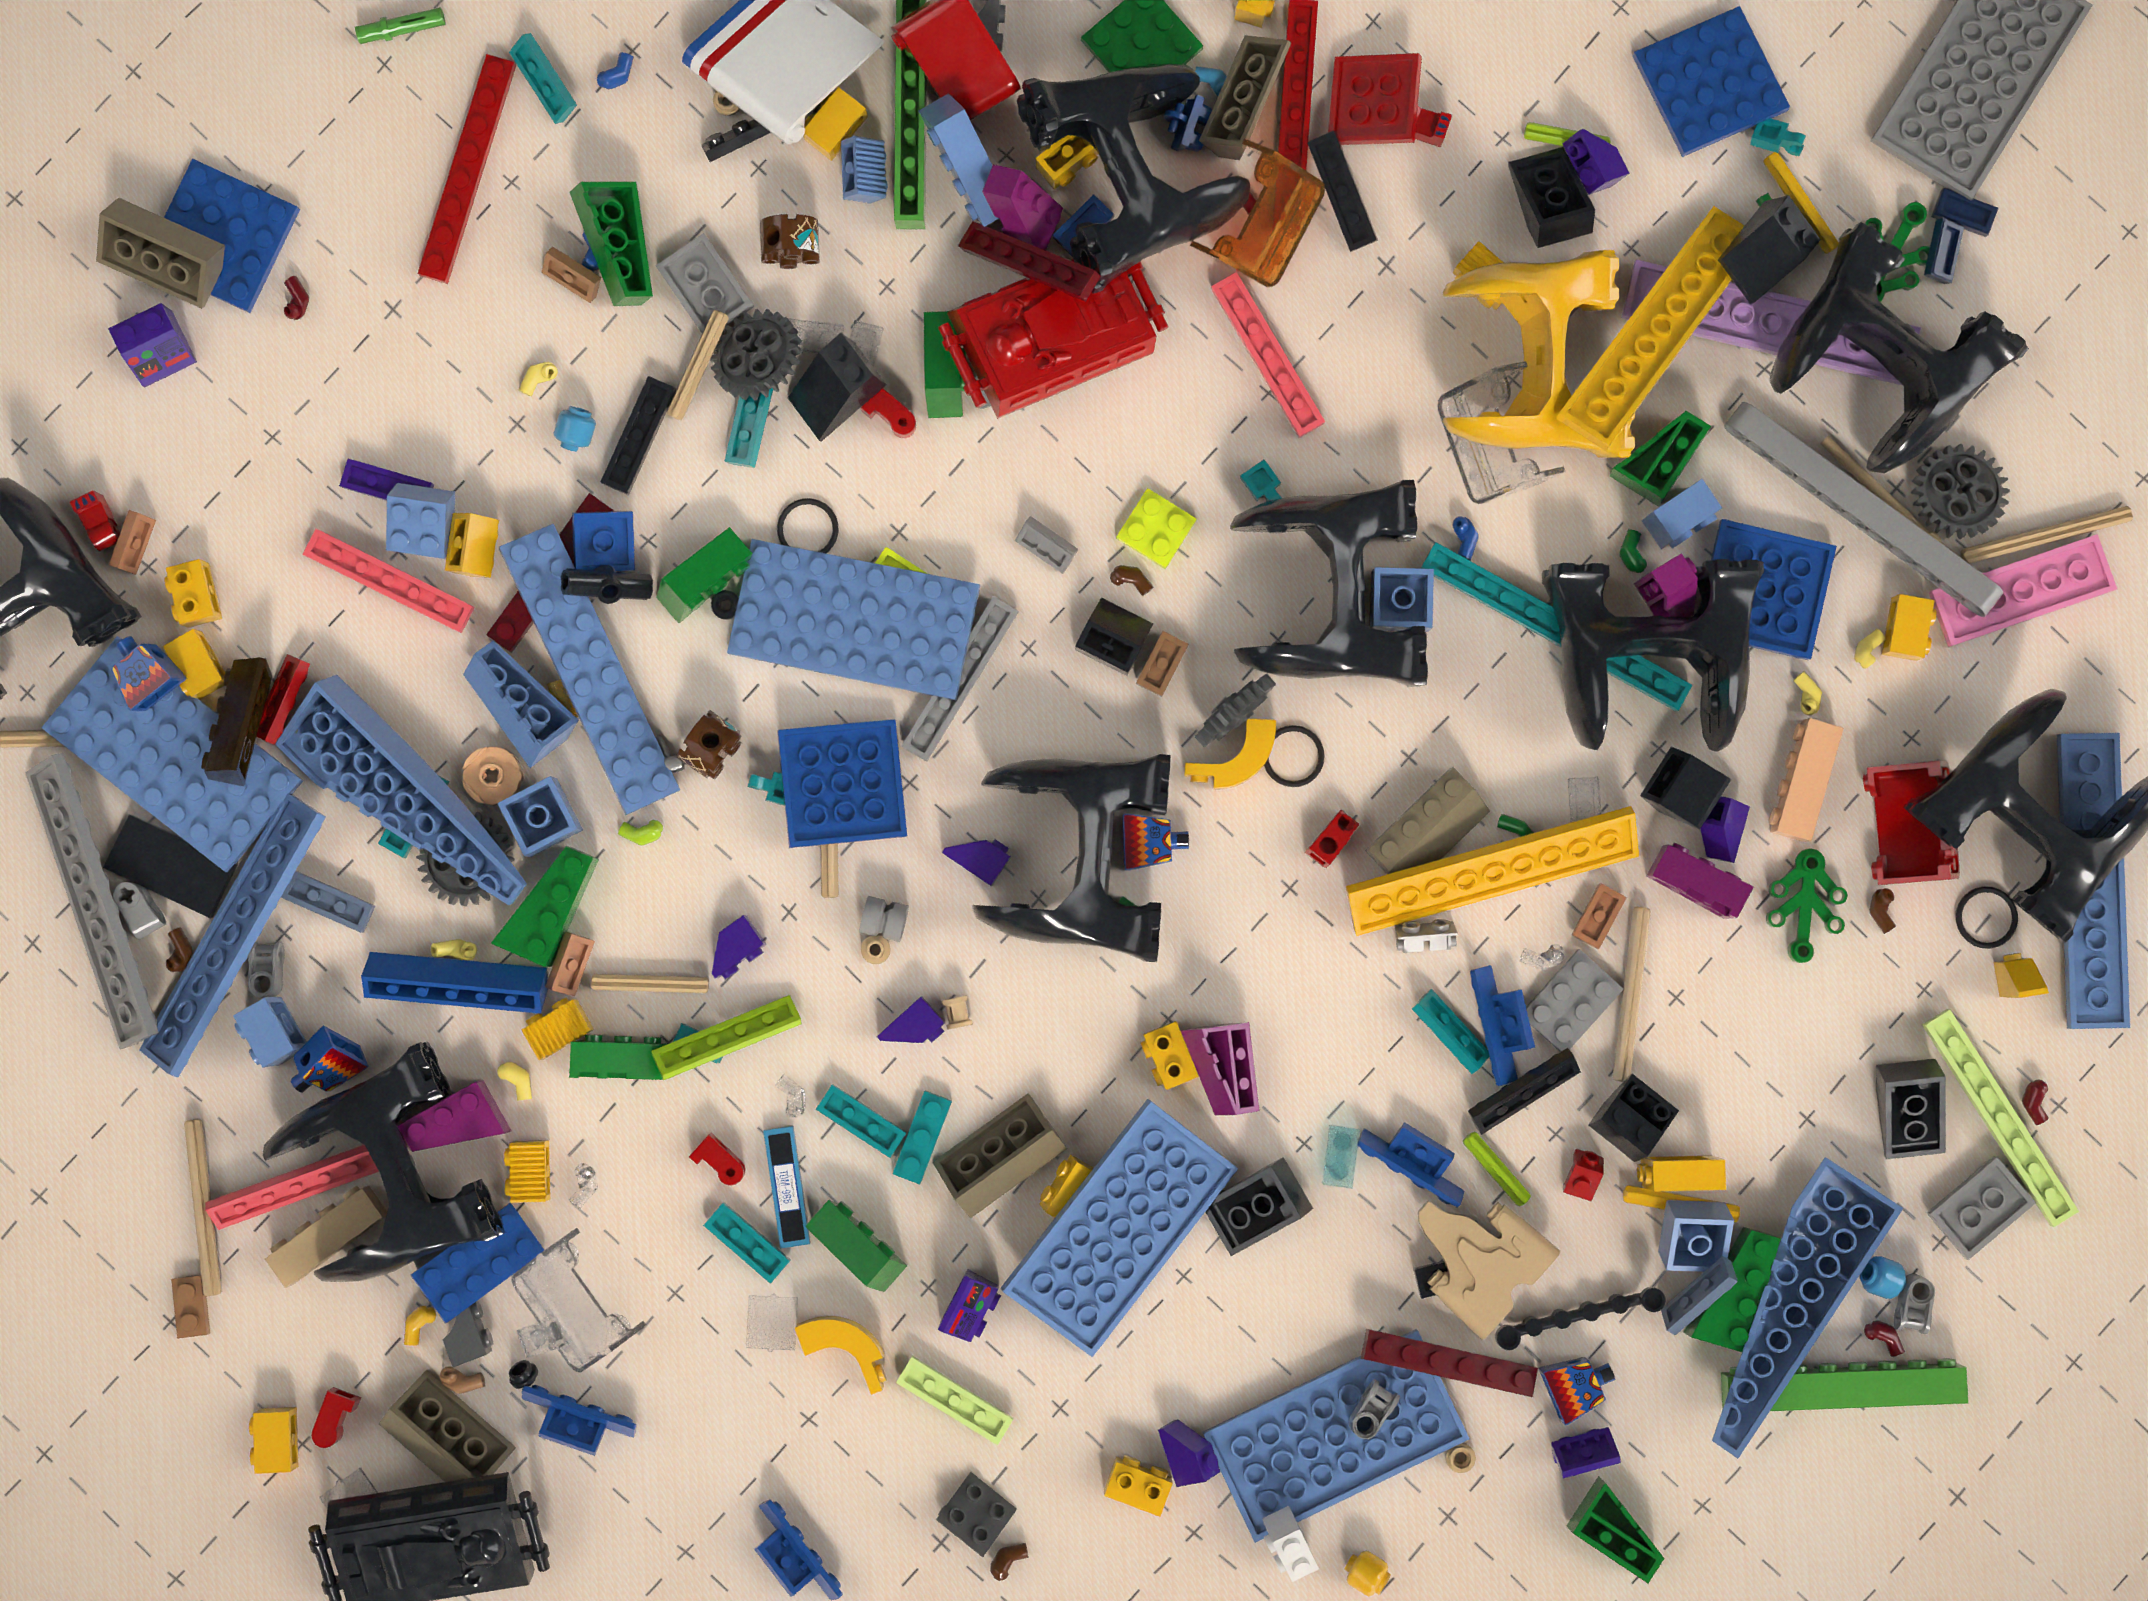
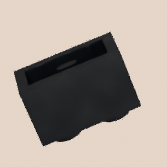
M1101 597L1075 645V650L1128 676L1153 623Z
M1671 746L1640 796L1658 812L1700 830L1731 779L1695 756Z
M1632 1073L1603 1103L1588 1126L1632 1161L1637 1162L1649 1156L1679 1110Z

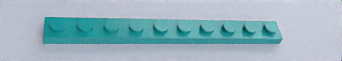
M1434 543L1420 569H1434V577L1561 647L1559 626L1552 606L1441 544ZM1640 655L1610 657L1606 659L1608 674L1676 712L1681 708L1693 686Z

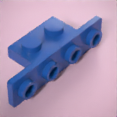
M1492 966L1473 969L1470 971L1471 984L1478 1004V1014L1481 1018L1485 1034V1044L1488 1048L1492 1064V1073L1497 1086L1505 1085L1518 1079L1512 1052L1535 1048L1523 992L1521 989L1498 994Z
M1405 1122L1390 1143L1363 1129L1357 1146L1366 1155L1378 1158L1386 1163L1392 1171L1402 1173L1410 1178L1419 1188H1426L1443 1203L1451 1204L1456 1208L1461 1205L1464 1190L1442 1177V1174L1454 1159V1152Z
M532 1385V1387L524 1386L522 1389L523 1400L548 1408L539 1431V1437L595 1456L606 1429L632 1438L636 1434L637 1425L632 1423L633 1420L625 1415L617 1414L616 1417L604 1413L605 1410L601 1407L591 1404L585 1407L577 1404V1401L570 1396L560 1395V1397L548 1394L549 1391L538 1385Z
M771 1499L761 1503L759 1508L776 1530L754 1550L789 1596H794L814 1578L831 1601L839 1599L843 1595L839 1589L841 1587L840 1582L832 1573L825 1571L821 1565L823 1562L818 1553L813 1549H808L803 1542L804 1536L796 1526H791L785 1519L786 1513L782 1506L776 1501L772 1502Z

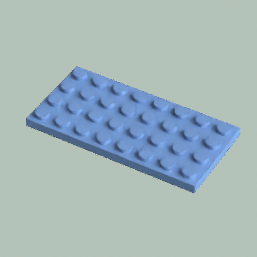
M751 539L749 550L753 554L751 559L747 561L750 567L744 572L727 650L728 654L951 700L957 699L980 584Z
M117 636L41 728L223 871L228 872L264 830L272 815L284 801L287 793L293 794L303 780L256 743L244 787L208 780L204 772L205 770L201 768L204 753L210 752L212 742L209 741V733L212 724H217L219 714L200 699L187 696L182 691L180 685L147 711H130L112 673V666L123 658L116 646L122 638Z
M1147 1099L1000 1289L1093 1357L1237 1172L1238 1168L1151 1100Z
M1417 1329L1401 1336L1423 1341ZM1361 1356L1203 1431L1205 1439L1212 1444L1220 1471L1254 1542L1256 1543L1268 1535L1262 1518L1289 1506L1296 1521L1299 1522L1469 1440L1470 1438L1440 1376L1360 1359ZM1373 1379H1376L1381 1387L1392 1394L1397 1393L1400 1395V1399L1377 1434L1370 1439H1361L1350 1429L1349 1418L1367 1386ZM1375 1395L1376 1398H1378L1382 1402H1385L1384 1399H1382L1378 1395ZM1363 1416L1357 1421L1358 1431H1366L1371 1426L1370 1417Z

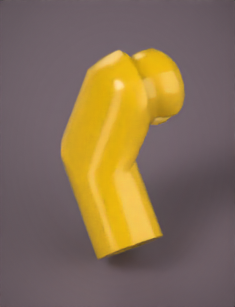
M420 1306L407 1317L405 1321L404 1345H419L420 1328L426 1323H433L436 1319V1311L433 1307L426 1308V1306Z

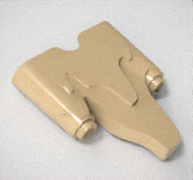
M1427 1201L1418 1211V1222L1425 1235L1442 1256L1448 1270L1447 1272H1442L1438 1269L1427 1283L1431 1286L1430 1290L1483 1340L1512 1310L1514 1304L1511 1299V1291L1518 1284L1533 1285L1556 1260L1561 1251L1505 1204L1501 1205L1497 1202L1487 1213V1216L1490 1218V1224L1500 1233L1499 1237L1496 1238L1474 1220L1464 1215L1446 1213Z

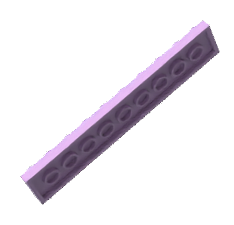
M1641 260L1634 262L1621 316L1622 319L1629 320L1668 267ZM1730 282L1692 335L1777 355L1780 346L1796 320L1811 301L1768 291L1755 303L1750 304L1736 284ZM1910 325L1919 335L1921 327ZM1837 335L1825 353L1814 364L1902 385L1875 357L1843 335Z

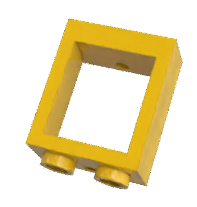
M1712 1155L1646 1157L1641 1159V1164H1637L1638 1182H1642V1187L1652 1191L1726 1190L1725 1159Z

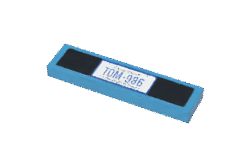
M794 1126L764 1130L780 1249L808 1245L811 1241L809 1230L805 1227L808 1221Z

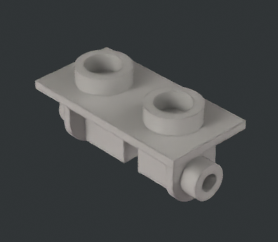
M1436 919L1432 923L1420 924L1415 921H1408L1402 925H1395L1398 937L1396 939L1397 951L1403 950V953L1423 952L1424 941H1429L1430 951L1451 950V947L1457 945L1456 936L1458 932L1453 921Z

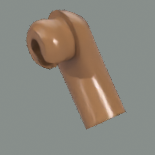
M450 1366L443 1368L440 1372L442 1384L457 1394L485 1387V1379L481 1372L465 1376Z

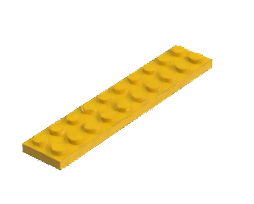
M1712 207L1561 409L1556 419L1603 450H1608L1732 281L1718 259L1745 225L1717 207Z
M1628 806L1346 886V892L1355 934L1359 936L1639 857L1635 812L1632 806Z

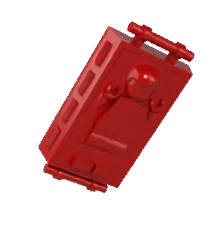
M1141 261L1113 279L1103 291L1094 294L1091 292L1086 302L1032 279L1024 278L1000 288L997 292L987 293L948 311L947 314L957 335H954L949 323L939 326L938 329L944 339L942 344L945 350L950 352L965 383L963 387L967 396H971L975 407L979 408L987 403L981 392L984 390L998 419L1153 354L1157 336L1150 321L1153 320L1158 332L1166 330L1169 326L1163 316L1165 311L1161 304H1157L1142 272L1144 268ZM1130 276H1132L1133 281L1145 303L1147 311H1144L1143 306L1129 279ZM963 345L979 380L975 379L960 346Z

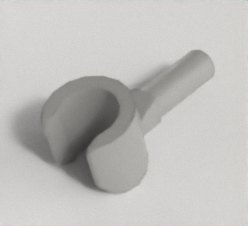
M657 735L655 738L665 757L666 767L672 773L684 770V763L677 758V755L671 756L661 735Z

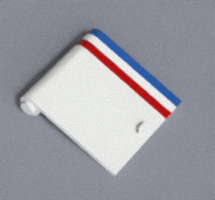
M739 0L687 47L682 57V63L784 143L791 144L798 142L805 133L804 117L884 43L881 38L830 0Z

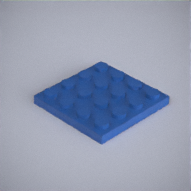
M1740 6L1637 50L1632 56L1682 157L1751 128L1762 121L1783 114L1790 108Z
M192 159L164 218L225 245L223 269L210 295L251 313L300 209L287 201Z
M1726 519L1719 521L1711 560L1729 559V561H1743L1749 559L1764 562V573L1756 587L1752 605L1749 647L1807 661L1811 660L1836 545Z
M895 719L777 731L789 848L907 837Z

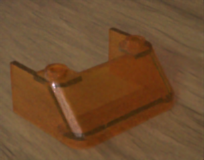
M1244 139L1242 144L1260 155L1255 165L1254 176L1256 181L1264 186L1238 238L1231 235H1223L1216 241L1213 249L1195 241H1192L1190 246L1261 285L1273 287L1282 278L1324 197L1325 186L1320 179L1278 152Z

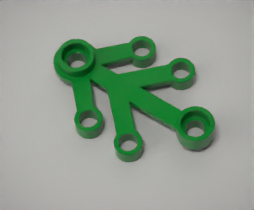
M1912 202L1901 211L1900 218L1902 223L1890 244L1895 245L1901 250L1911 230L1925 221L1927 210L1924 205L1919 202ZM1909 212L1915 214V221H1911L1908 219L1907 214ZM1878 218L1868 219L1864 224H1875L1880 237L1884 241L1881 232L1882 222ZM1922 246L1914 252L1903 254L1902 256L1905 260L1899 268L1913 264L1926 265L1927 260H1922L1919 257V252H1925L1928 257L1930 247ZM1908 271L1900 278L1883 281L1886 275L1883 276L1876 288L1878 301L1881 302L1887 292L1898 289L1907 291L1914 289L1919 284L1918 274L1914 271ZM1906 276L1913 279V285H1908L1905 282Z
M1816 849L1802 850L1796 856L1795 868L1782 879L1773 881L1769 885V893L1772 897L1783 898L1788 894L1789 887L1802 878L1801 890L1777 910H1771L1766 915V922L1769 926L1781 927L1785 924L1786 917L1799 908L1797 937L1795 941L1789 944L1787 950L1789 958L1796 963H1806L1814 955V948L1809 942L1812 909L1824 922V927L1828 933L1839 934L1845 927L1844 920L1841 917L1834 916L1814 891L1816 880L1828 893L1827 898L1830 903L1834 905L1843 904L1848 897L1847 891L1842 887H1837L1824 871L1825 858ZM1808 858L1815 860V867L1813 869L1808 868L1806 864ZM1776 884L1783 886V892L1780 895L1774 891ZM1836 890L1842 894L1840 901H1836L1833 898V893ZM1774 913L1780 915V922L1778 924H1774L1771 920ZM1834 919L1839 923V928L1835 931L1830 927V923ZM1802 945L1807 949L1804 957L1798 954V948Z

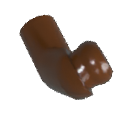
M1119 565L1110 574V580L1114 585L1120 586L1123 583H1132L1142 596L1154 588L1137 567Z
M1888 888L1879 889L1873 894L1869 908L1870 915L1883 934L1896 927V924L1887 913L1891 901H1894V894Z
M179 927L168 933L175 947L172 956L166 960V968L170 972L183 971L189 963L193 952L184 931Z
M1026 1543L1004 1547L997 1552L990 1566V1572L996 1580L1003 1581L1009 1576L1008 1570L1013 1561L1029 1558Z

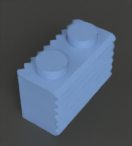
M852 136L841 141L844 200L873 203L886 198L888 184L885 177L886 171L884 170L886 152L884 151L883 145L885 142L883 140Z

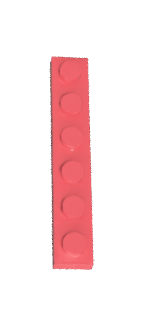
M1235 272L1212 285V292L1298 437L1301 438L1325 423L1324 418L1238 273Z
M315 529L303 552V555L460 633L463 632L475 608L318 529Z
M361 1145L207 1201L205 1203V1211L217 1229L220 1230L379 1172L366 1146Z

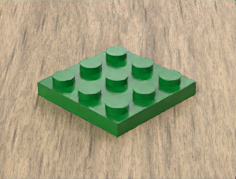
M1124 0L1081 36L1083 44L1109 73L1148 64H1187L1203 50L1201 42L1164 0Z

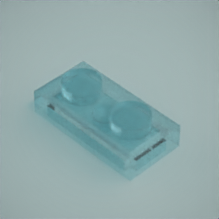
M1329 1125L1323 1185L1353 1189L1360 1129Z

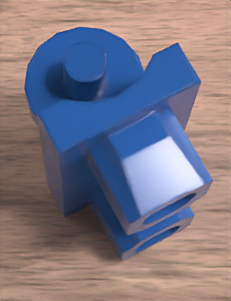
M1195 95L1194 99H1187L1185 105L1176 103L1174 111H1165L1163 118L1170 122L1167 131L1175 133L1171 149L1177 152L1183 149L1197 152L1203 148V144L1199 141L1202 134L1194 131L1196 123L1206 126L1213 110L1203 104L1204 97Z

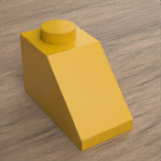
M2021 953L2003 955V961L1993 962L1999 997L2023 998L2049 993L2048 987L2033 958H2022Z

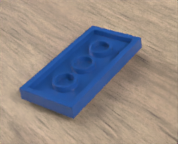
M511 1203L498 1211L503 1222L504 1234L487 1242H467L448 1247L410 1274L445 1324L545 1251Z

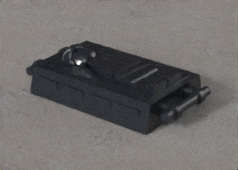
M509 1472L330 1500L327 1508L326 1534H322L320 1525L310 1526L308 1528L311 1538L309 1546L311 1552L316 1555L323 1578L321 1586L324 1594L328 1595L329 1601H342L340 1594L342 1589L346 1601H433L527 1586L530 1584L535 1570L533 1561H536L538 1571L540 1572L547 1571L550 1568L548 1561L550 1552L548 1545L543 1542L537 1519L539 1514L537 1504L533 1502L529 1491L521 1492L519 1494L520 1503H517ZM521 1518L526 1522L531 1541L530 1545H528ZM328 1548L331 1549L338 1572L336 1576L327 1551Z

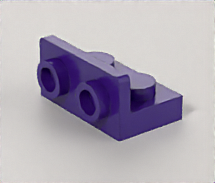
M1609 1427L1592 1429L1584 1434L1563 1437L1558 1441L1551 1442L1553 1459L1558 1464L1563 1479L1621 1463L1620 1454Z

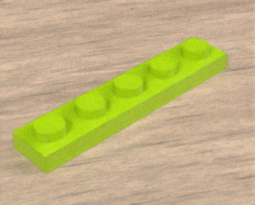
M790 995L651 1052L664 1081L801 1025V1017Z

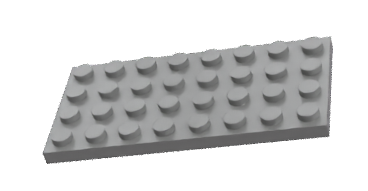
M1957 0L1870 142L1945 188L1972 200L2093 5L2086 0Z

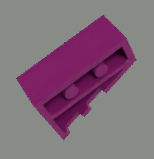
M993 164L982 192L994 216L1000 218L1003 224L1002 232L1046 250L1055 227L1060 221L1063 207L1023 171Z
M1682 553L1633 583L1653 616L1691 617L1694 615L1698 581L1695 573L1697 570L1689 557L1685 558Z
M1673 843L1672 846L1669 844L1662 846L1646 877L1723 919L1738 918L1754 886L1742 881L1741 878L1730 872H1724L1715 868V864L1705 858L1699 857L1697 859L1689 855V850L1677 843Z
M1249 1022L1181 1030L1214 1115H1240L1260 1111Z
M484 1080L470 1084L398 1125L412 1152L511 1132Z

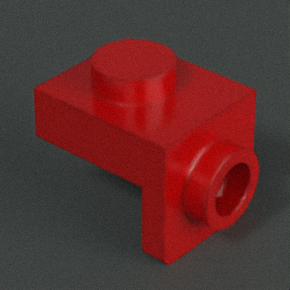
M1576 1149L1573 1154V1165L1563 1185V1193L1592 1201L1604 1175V1158L1592 1151Z

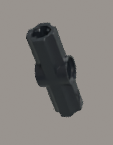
M601 565L594 570L567 568L563 570L561 575V591L563 595L598 597L605 604H612L620 599L647 600L651 598L653 593V579L650 574L616 572L609 565Z

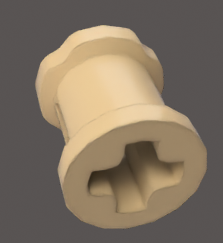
M967 995L942 1000V1005L946 1007L949 1024L946 1025L947 1030L973 1025L972 1020L968 1017L966 1007Z

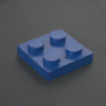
M633 511L572 513L575 569L594 570L601 565H609L615 571L635 570Z

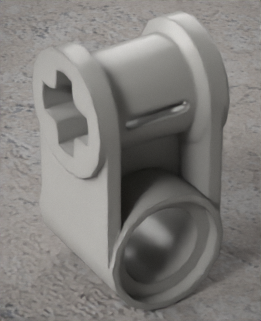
M130 882L121 883L115 888L113 899L125 918L129 930L138 940L166 925V919L162 911L155 904L147 888ZM130 890L135 892V894L132 895L133 901L128 900V897L131 895Z
M255 942L248 954V988L251 994L256 997H276L282 990L285 956L282 942H275L274 945H258ZM262 954H271L270 956H262ZM268 977L271 986L264 993L260 989V982L263 978Z
M1909 1274L1906 1276L1907 1282L1904 1290L1899 1293L1894 1313V1327L1897 1330H1902L1903 1328L1919 1330L1921 1334H1927L1932 1322L1935 1288L1926 1278L1918 1274ZM1922 1283V1292L1917 1296H1913L1912 1289L1914 1285Z
M1373 1379L1350 1415V1429L1361 1439L1373 1438L1386 1418L1395 1409L1400 1395L1390 1393L1379 1385L1378 1380ZM1375 1395H1378L1379 1397L1384 1399L1385 1402H1382L1381 1400L1376 1398ZM1363 1416L1370 1417V1428L1366 1431H1358L1357 1421Z

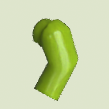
M651 820L649 824L636 828L623 822L618 835L642 846L658 840L663 831V825L658 820Z

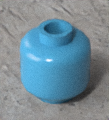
M569 406L568 410H562L559 413L554 437L561 441L560 446L562 448L577 452L579 447L583 448L590 445L596 426V421L591 417V412L579 407Z
M1882 1256L1871 1258L1860 1274L1863 1288L1868 1293L1885 1299H1892L1898 1296L1904 1290L1907 1282L1903 1266L1896 1261Z

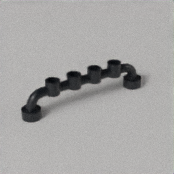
M1647 1287L1641 1293L1625 1297L1620 1294H1613L1605 1302L1594 1304L1593 1302L1586 1301L1581 1304L1580 1308L1566 1312L1563 1309H1556L1548 1317L1537 1319L1536 1317L1529 1316L1521 1324L1514 1326L1502 1325L1495 1333V1340L1502 1349L1513 1350L1518 1347L1523 1335L1538 1336L1542 1330L1554 1327L1565 1329L1573 1322L1584 1319L1595 1321L1600 1315L1611 1312L1623 1314L1628 1308L1641 1305L1649 1312H1658L1665 1306L1666 1298L1664 1293L1655 1287Z

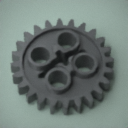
M755 309L753 317L744 312V320L740 321L735 317V326H725L728 333L720 337L722 342L717 344L715 348L717 354L711 357V360L715 363L711 366V370L716 374L714 378L720 386L736 398L739 395L743 400H747L750 395L754 400H757L759 393H762L767 398L769 396V389L773 388L774 391L779 392L778 383L788 384L785 378L787 374H796L791 367L801 363L796 355L803 353L798 346L802 343V340L797 335L799 333L789 319L787 317L783 318L779 312L773 314L769 309H766L764 314H762L758 309Z
M1962 444L1955 447V450L1948 445L1943 449V452L1939 449L1932 454L1933 457L1928 456L1923 461L1924 465L1917 468L1916 471L1921 476H1916L1912 482L1919 487L1914 488L1911 494L1919 496V499L1913 503V506H1922L1923 510L1918 513V516L1927 515L1929 517L1925 523L1926 526L1933 522L1937 524L1935 533L1944 528L1946 529L1947 538L1951 537L1955 532L1958 539L1965 537L1966 533H1968L1970 538H1973L1978 534V531L1981 534L1988 531V526L1993 527L1998 523L1996 518H2000L2005 514L2001 507H2005L2009 504V501L2002 498V496L2008 494L2010 489L2003 488L2002 484L2008 478L1998 476L2003 467L1993 468L1994 457L1988 461L1984 459L1985 450L1976 455L1973 445L1966 452H1964ZM1960 467H1964L1969 471L1970 478L1961 474ZM1935 481L1942 482L1945 486V491L1939 490L1935 485ZM1962 489L1964 493L1959 494L1957 490ZM1976 492L1983 494L1985 503L1977 499ZM1951 506H1956L1960 510L1961 516L1954 515L1951 511Z
M1268 674L1263 675L1255 682L1253 680L1250 681L1238 693H1233L1216 707L1218 710L1203 723L1205 726L1195 735V738L1203 747H1206L1215 739L1218 741L1222 739L1233 728H1238L1254 714L1253 711L1268 698L1266 695L1273 689L1276 683Z
M476 812L474 817L493 838L510 862L515 861V858L508 856L506 853L514 849L512 845L504 844L509 835L506 833L499 834L503 827L500 824L492 826L493 818L489 816L482 821L483 815L480 812ZM422 848L425 850V854L416 856V859L425 863V865L417 868L419 872L427 873L421 881L425 884L432 883L428 891L431 893L439 891L438 899L443 901L449 896L448 901L452 905H455L459 899L461 906L467 907L469 899L474 905H479V896H482L487 901L490 900L489 893L480 888L477 881L470 886H466L464 877L456 873L457 869L450 865L447 870L441 871L440 862L432 858V853Z

